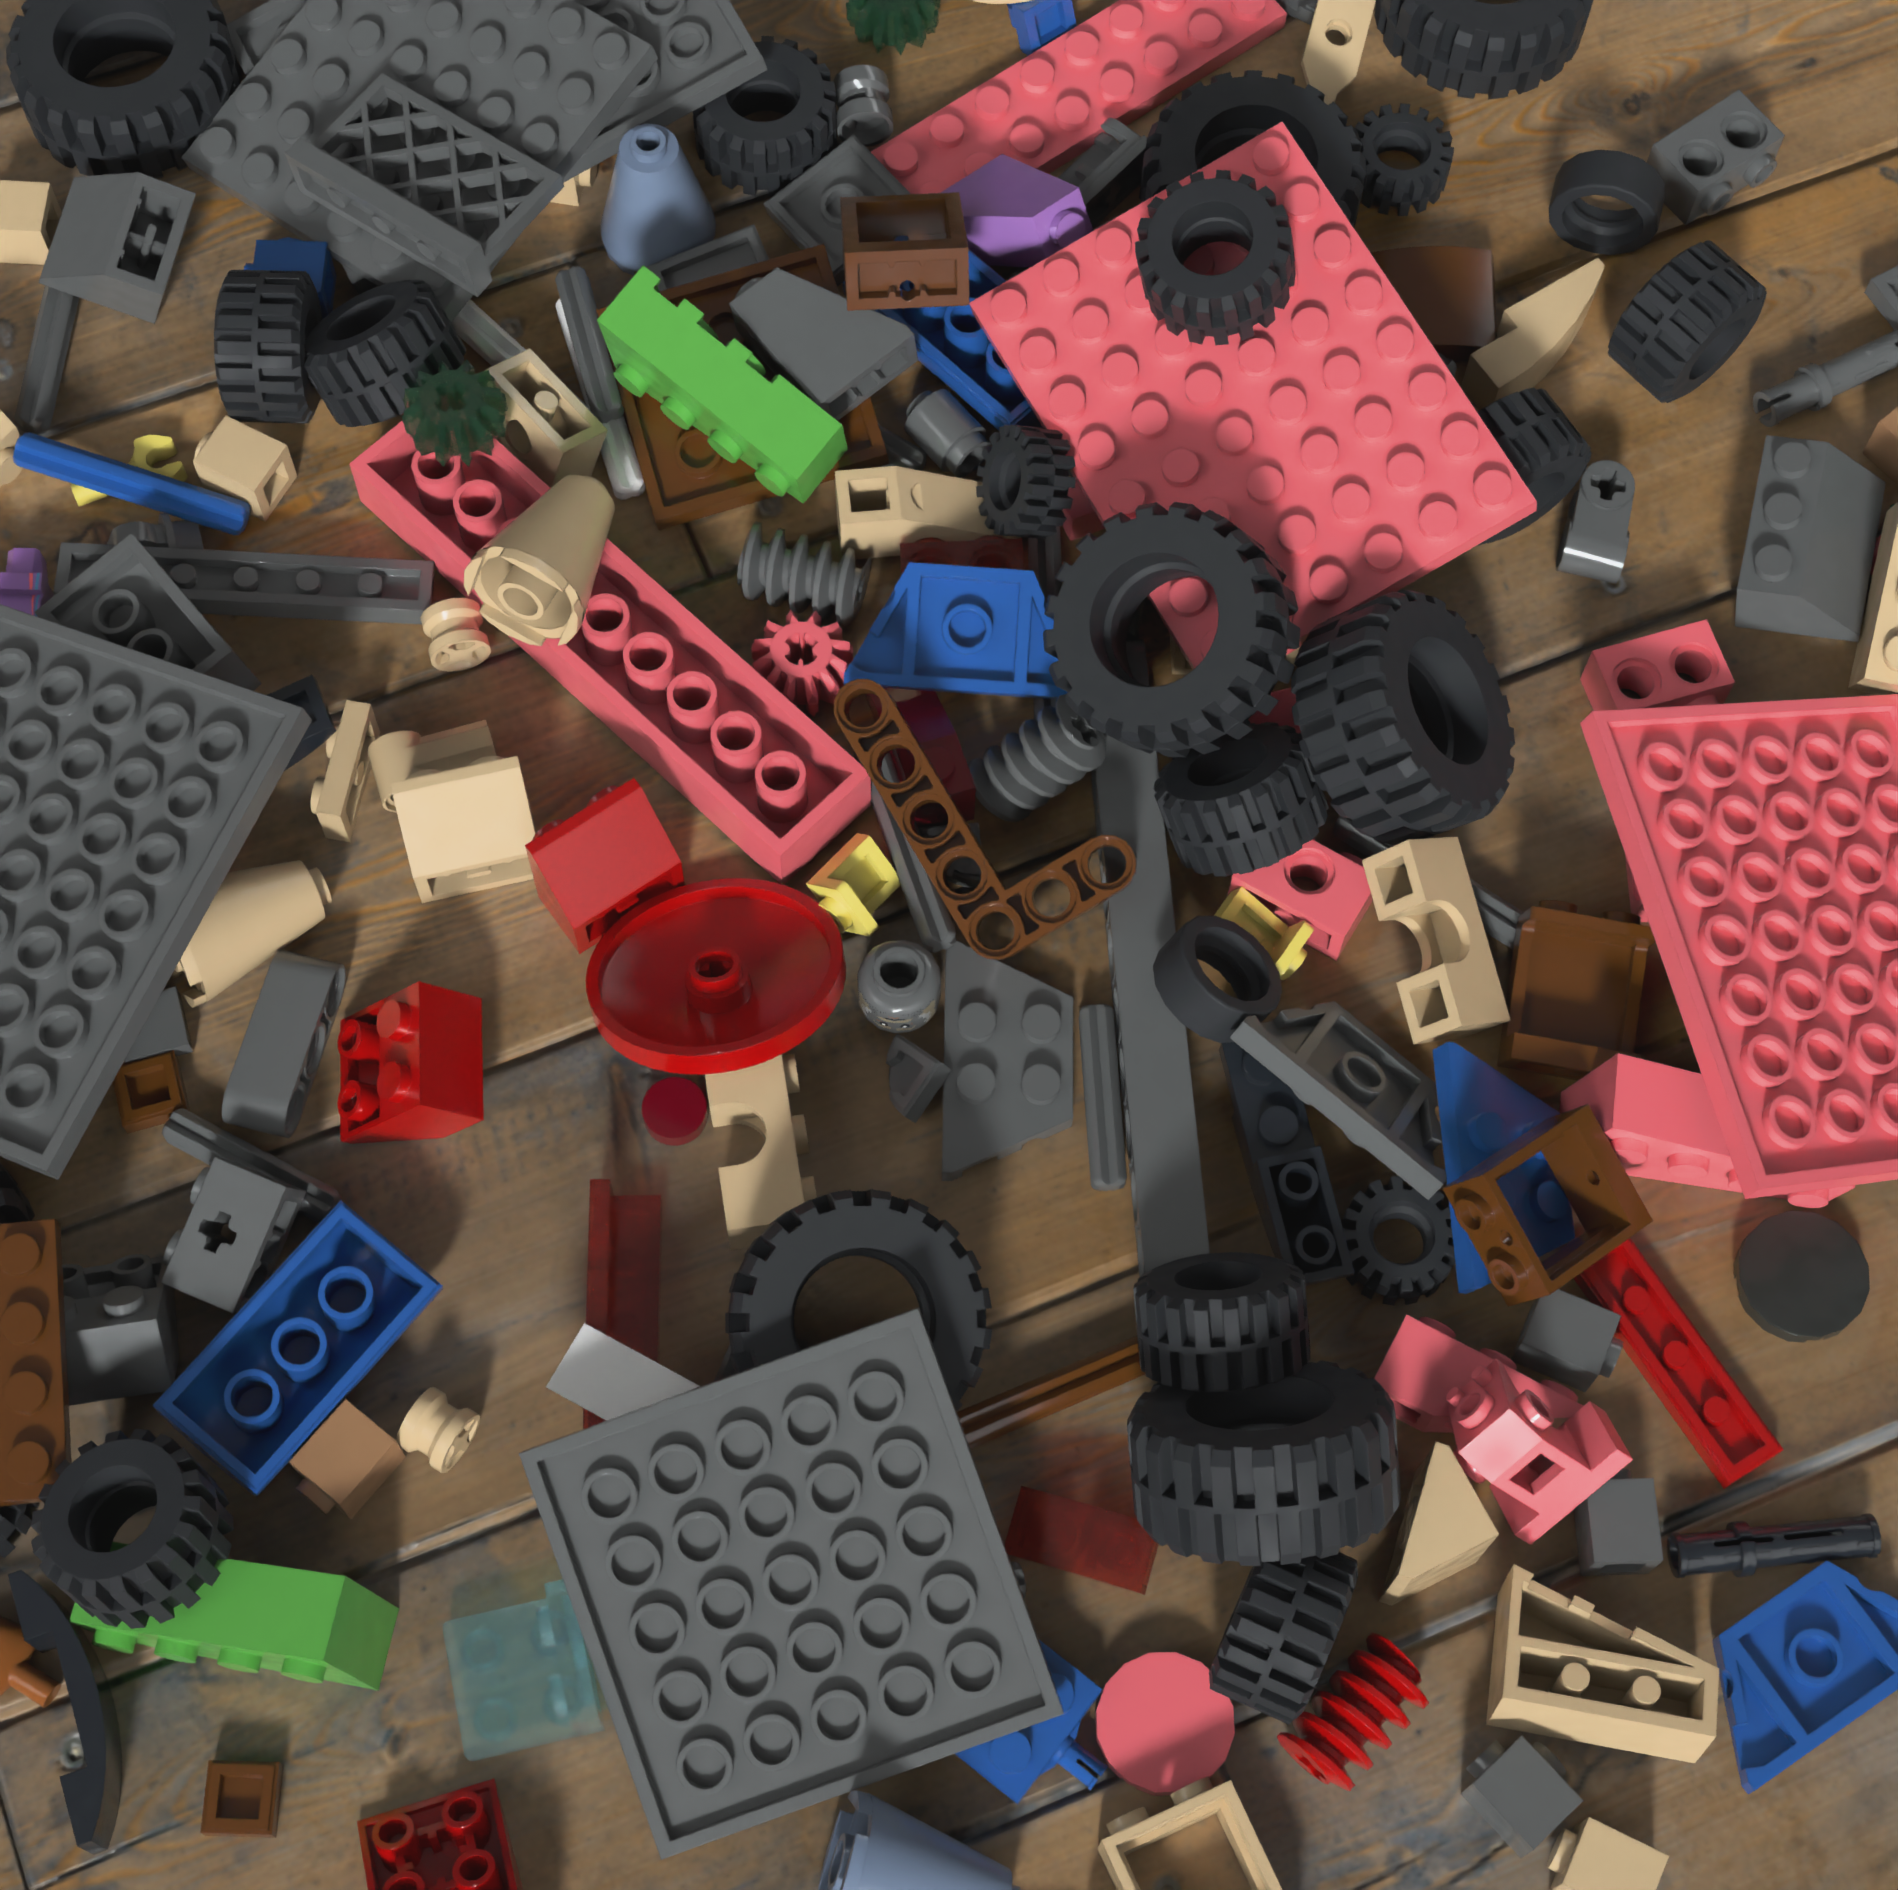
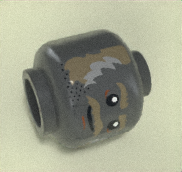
M888 940L873 947L862 959L857 973L859 1006L867 1020L881 1030L896 1034L912 1032L924 1026L933 1017L940 1002L941 978L940 968L929 951L920 944L908 940Z

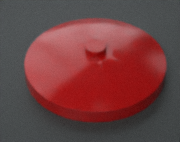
M725 878L696 882L666 891L641 903L622 916L611 926L596 945L588 963L585 979L586 993L594 1023L605 1041L617 1052L640 1065L660 1071L696 1075L736 1071L766 1062L789 1051L810 1037L823 1025L837 1006L844 990L847 968L838 926L832 916L819 906V903L796 889L775 882L748 878Z

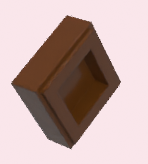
M174 1050L124 1063L113 1080L122 1126L127 1134L165 1124L171 1114L178 1108L190 1111L179 1059Z
M209 1760L200 1833L205 1836L276 1838L284 1765L280 1762Z

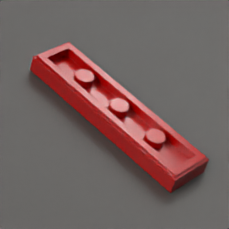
M1631 1238L1573 1278L1591 1303L1621 1315L1614 1333L1615 1338L1624 1341L1623 1349L1723 1489L1731 1486L1784 1450Z

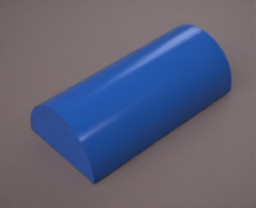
M898 236L895 241H907L908 237ZM968 249L970 303L1006 282V280ZM908 280L900 284V288L904 291H910L914 287L913 282ZM844 281V282H843V292H844V295L846 296L845 281ZM970 304L966 306L874 310L907 325L915 336L918 361L998 431H1000L999 427L1004 425L1043 428L973 315Z
M340 1200L153 1404V1407L206 1457L242 1487L258 1497L443 1290V1285Z

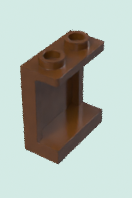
M1559 900L1539 901V906H1531L1521 914L1517 921L1506 1005L1511 1020L1503 1023L1497 1066L1578 1081L1618 1053L1642 1059L1643 1055L1634 1053L1647 951L1649 946L1656 942L1651 927L1640 925L1641 917L1627 912L1605 911L1602 912L1601 918L1577 914V905Z

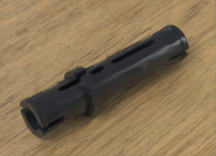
M1870 1513L1853 1517L1807 1520L1749 1527L1745 1521L1729 1522L1725 1530L1686 1534L1671 1533L1667 1539L1668 1561L1671 1571L1676 1578L1732 1571L1736 1577H1748L1754 1575L1757 1568L1825 1562L1826 1560L1834 1561L1864 1557L1871 1559L1877 1558V1554L1881 1552L1880 1529L1877 1520Z

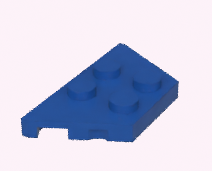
M909 562L884 608L881 609L867 637L846 669L843 685L856 679H870L880 684L883 688L1057 699L1060 695L1068 693L1055 686L1049 671L1050 665L1058 661V658L1044 651L1043 632L1047 629H1053L1054 620L1044 614L1046 608L1045 597L1034 571Z
M1446 1042L1432 1050L1447 1185L1545 1119L1560 1114L1457 1043ZM1542 1151L1496 1181L1538 1258L1575 1239L1572 1206ZM1449 1202L1458 1292L1468 1294L1492 1282L1488 1276L1486 1266L1467 1232L1458 1223L1454 1209Z
M1827 1560L1712 1640L1740 1782L1747 1794L1757 1790L1898 1690V1600L1883 1591H1872L1865 1588L1856 1576Z

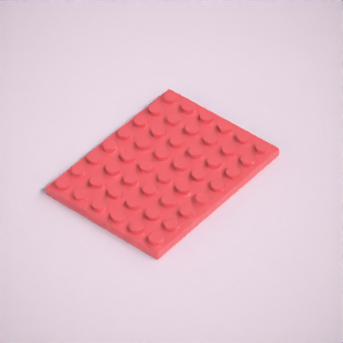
M1280 122L1194 172L1203 171L1204 179L1215 178L1216 170L1230 171L1231 180L1238 181L1242 174L1255 178L1257 191L1267 186L1275 194L1276 205L1283 204L1288 215L1295 257L1294 286L1289 287L1290 299L1285 308L1274 307L1276 320L1267 328L1263 327L1260 323L1254 325V336L1242 341L1239 333L1229 335V344L1215 346L1214 337L1205 336L1202 344L1189 342L1187 330L1184 329L1176 336L1167 330L1165 318L1158 321L1151 312L1149 300L1145 298L1135 255V242L1139 241L1137 228L1140 219L1150 218L1147 206L1155 196L1165 200L1168 197L1166 189L976 298L969 304L973 315L1042 427L1048 430H1058L1063 434L1061 439L1068 440L1071 448L1066 456H1074L1075 467L1070 469L1073 477H1076V482L1102 524H1104L1105 520L1120 512L1130 519H1135V510L1139 505L1155 502L1168 511L1174 502L1193 504L1204 513L1211 510L1225 517L1265 547L1264 551L1277 560L1287 575L1283 585L1294 592L1298 611L1294 615L1289 616V621L1300 628V648L1310 631L1317 624L1387 593L1397 592L1537 511V501L1284 123ZM1190 175L1178 181L1182 187L1191 183ZM1212 242L1196 249L1186 259L1183 266L1197 274L1219 275L1236 268L1247 257L1249 251L1231 242ZM1188 576L1164 583L1147 597L1192 670H1194L1205 658L1212 646L1217 632L1219 613L1217 598L1211 584L1198 576ZM1287 649L1286 655L1296 649Z
M1898 694L1592 711L1580 725L1744 1198L1751 1199L1897 1180Z

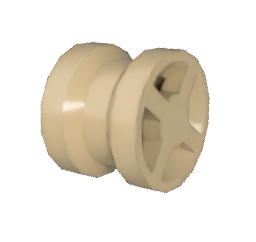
M450 598L432 604L423 611L420 618L424 634L432 639L428 652L433 667L447 672L462 671L481 664L489 657L491 649L488 637L479 630L483 622V616L479 612V603L468 598Z
M430 1387L416 1400L407 1413L397 1433L396 1441L407 1452L417 1450L428 1456L431 1467L441 1473H446L453 1468L469 1447L479 1427L481 1418L478 1413L469 1408L458 1410L448 1404L447 1396L444 1392L436 1387Z

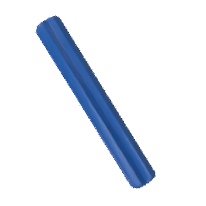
M30 432L19 436L15 444L13 461L19 467L159 512L168 513L169 515L234 536L244 532L248 524L250 505L245 501Z

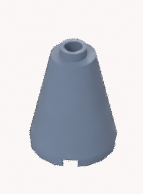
M657 124L638 125L630 129L622 137L601 219V238L608 257L623 272L633 276L635 275L634 271H638L643 265L647 267L713 241L716 231V221L712 207L677 138L669 129Z
M857 1790L851 1791L847 1797L856 1808L854 1814L841 1810L839 1812L827 1847L818 1890H1021L1019 1886L1012 1885V1871L1008 1867L876 1796Z

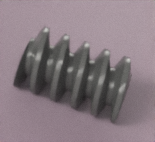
M756 521L749 530L738 564L737 584H742L743 595L747 600H758L765 591L767 603L772 607L781 606L789 596V605L793 613H803L812 602L813 612L816 610L821 616V620H825L835 609L836 621L840 626L847 627L851 625L862 607L869 582L872 557H869L862 569L857 568L855 565V549L848 547L839 562L832 561L831 542L825 541L817 554L813 556L809 554L808 536L803 534L794 547L788 549L786 548L785 529L782 528L777 529L769 543L763 542L762 523Z
M1066 694L1057 697L1056 708L1047 706L1039 710L1037 721L1033 719L1024 721L1019 728V734L1015 732L1006 734L1001 741V747L998 745L990 746L985 750L983 759L976 758L969 762L968 767L976 786L975 796L987 810L998 818L1014 823L1026 819L1032 810L1046 805L1050 797L1063 793L1068 784L1080 781L1086 772L1101 766L1106 758V742L1103 732L1092 727L1089 720L1077 715L1065 702Z

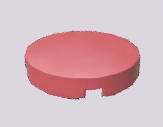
M1177 1652L1147 1653L1124 1663L1105 1684L1095 1712L1096 1742L1108 1767L1120 1779L1122 1778L1129 1785L1137 1787V1790L1153 1796L1171 1795L1195 1781L1206 1777L1210 1779L1226 1761L1235 1735L1233 1705L1229 1697L1210 1689V1670L1202 1662Z

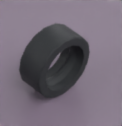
M1594 150L1579 153L1564 162L1555 177L1549 204V223L1560 238L1581 250L1605 255L1634 252L1649 244L1658 231L1665 199V183L1654 167L1643 159L1625 152ZM1591 195L1611 196L1625 201L1634 208L1620 211L1604 210L1589 205L1580 198Z
M1196 916L1185 923L1158 951L1153 964L1155 986L1166 1007L1190 1030L1201 1037L1219 1043L1234 1042L1230 1039V1036L1248 1016L1255 1015L1261 1023L1277 1008L1282 994L1279 971L1268 951L1245 929L1235 922L1218 916ZM1198 960L1206 962L1219 971L1230 983L1237 998L1229 996L1216 987L1205 975Z

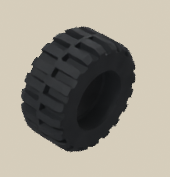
M26 0L21 7L24 16H16L8 34L11 41L6 48V63L11 73L10 79L34 136L43 148L50 150L55 160L69 168H74L77 165L79 173L86 176L139 172L158 179L163 177L162 171L175 166L178 171L188 167L181 157L200 133L202 134L212 123L213 118L241 84L239 80L241 75L224 14L217 0ZM152 51L169 56L154 73L129 85L100 87L83 82L89 72L97 65L121 53Z
M1376 0L1374 16L1377 29L1384 34L1383 42L1394 58L1402 56L1401 66L1415 78L1419 74L1428 78L1427 85L1441 92L1447 87L1459 91L1458 97L1473 99L1476 93L1488 94L1489 100L1508 97L1509 91L1516 89L1518 95L1538 87L1540 79L1546 82L1563 70L1564 63L1572 60L1579 48L1593 0H1521L1508 4H1489L1475 0Z
M1246 70L1243 77L1232 78L1231 72L1211 77V82L1207 86H1204L1200 81L1182 91L1181 101L1177 98L1171 100L1160 112L1159 121L1151 126L1143 158L1139 193L1140 204L1165 190L1167 186L1176 180L1184 179L1273 126L1283 122L1353 228H1355L1366 174L1365 157L1360 152L1362 142L1356 129L1352 125L1346 126L1348 117L1334 102L1329 105L1324 103L1325 95L1309 84L1305 89L1295 85L1294 77L1278 73L1277 79L1262 77V71Z
M1157 502L1139 505L1135 510V519H1130L1120 512L1104 521L1103 525L1106 532L1097 538L1089 532L1076 545L1081 554L1071 566L1064 561L1055 576L1063 584L1058 596H1048L1044 612L1046 616L1054 619L1053 629H1047L1043 632L1044 651L1058 658V661L1050 665L1049 671L1055 686L1068 692L1065 702L1077 715L1089 720L1092 727L1104 734L1149 754L1157 751L1167 757H1186L1190 752V748L1202 754H1207L1222 748L1221 736L1228 734L1239 740L1252 731L1253 725L1248 719L1257 710L1268 716L1279 700L1270 695L1278 680L1289 684L1295 666L1285 660L1287 649L1299 648L1300 628L1289 621V616L1294 615L1298 611L1295 594L1283 585L1287 575L1277 560L1264 551L1265 547L1225 517L1211 510L1204 513L1193 504L1174 502L1169 507V511ZM1188 576H1198L1205 579L1214 589L1219 613L1217 632L1210 650L1193 671L1175 682L1156 687L1141 684L1134 678L1126 654L1128 628L1138 606L1152 591L1166 582Z
M1402 589L1397 592L1392 591L1317 624L1310 631L1298 651L1294 662L1298 668L1291 677V692L1296 695V703L1292 707L1294 725H1299L1303 739L1299 741L1304 758L1309 757L1314 767L1315 773L1312 776L1320 790L1328 792L1333 799L1330 805L1341 817L1352 819V827L1363 835L1373 837L1374 840L1390 845H1397L1408 839L1430 838L1484 818L1493 811L1504 796L1509 786L1507 780L1513 773L1515 758L1510 755V749L1515 745L1514 728L1509 726L1507 714L1511 712L1507 696H1502L1497 682L1500 677L1494 663L1489 664L1483 653L1484 645L1476 634L1468 632L1465 628L1466 621L1456 611L1446 610L1445 602L1436 597L1413 590Z
M850 1189L832 1192L808 1200L783 1213L771 1222L770 1226L758 1238L754 1239L744 1254L745 1258L738 1272L734 1273L728 1292L731 1293L728 1313H725V1331L729 1335L731 1347L729 1355L736 1373L799 1351L800 1347L794 1329V1313L800 1292L809 1278L821 1267L836 1259L848 1256L871 1257L892 1266L904 1276L912 1287L956 1411H958L963 1405L960 1399L968 1387L975 1388L983 1371L982 1368L978 1367L983 1349H990L992 1329L986 1328V1309L992 1308L989 1289L982 1288L977 1274L981 1266L973 1251H966L957 1237L960 1233L946 1219L938 1220L927 1212L929 1207L911 1198L904 1200L892 1196L891 1192L873 1189L868 1191H851Z
M1320 1360L1317 1363L1308 1362L1297 1373L1277 1382L1257 1388L1231 1392L1190 1391L1170 1387L1158 1382L1153 1385L1150 1392H1144L1138 1398L1127 1419L1133 1503L1137 1521L1160 1546L1168 1545L1173 1553L1185 1557L1194 1554L1200 1556L1204 1562L1222 1564L1224 1561L1240 1562V1566H1261V1562L1280 1561L1281 1565L1300 1563L1301 1558L1317 1556L1320 1559L1338 1554L1339 1549L1349 1546L1355 1548L1367 1542L1371 1533L1379 1534L1387 1526L1400 1503L1401 1491L1394 1403L1384 1388L1374 1378L1368 1379L1364 1372L1352 1367L1341 1369L1337 1363Z

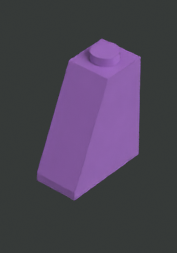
M1004 154L999 155L941 192H959L968 249L988 266L1032 267L1093 231L1079 187Z

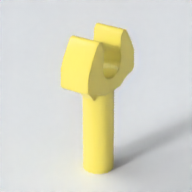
M146 435L134 440L133 457L127 464L182 482L187 479L188 476L181 461L166 464L162 468H152L156 462L166 460L177 454L171 437ZM70 484L79 507L109 496Z

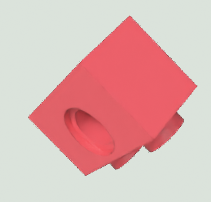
M1315 838L1304 843L1302 849L1293 855L1279 860L1278 863L1245 874H1233L1228 891L1229 895L1231 891L1241 886L1244 887L1288 927L1305 920L1314 928L1305 944L1336 961L1373 901L1362 859L1346 852L1337 853L1316 842ZM1296 877L1311 878L1317 882L1320 889L1315 891L1302 890L1292 882V879Z

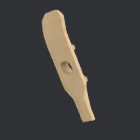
M1317 0L1301 66L1307 85L1309 84L1325 95L1324 103L1327 105L1332 102L1335 103L1336 96L1357 75L1376 0ZM1329 30L1340 31L1345 37V44H1332L1327 39L1326 32Z

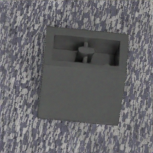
M139 172L74 177L39 283L155 324L196 193Z
M133 1254L122 1257L112 1264L87 1268L77 1264L62 1265L69 1406L163 1392L174 1383L179 1361L175 1289L161 1283L167 1266L163 1263L164 1256L150 1258L144 1254Z

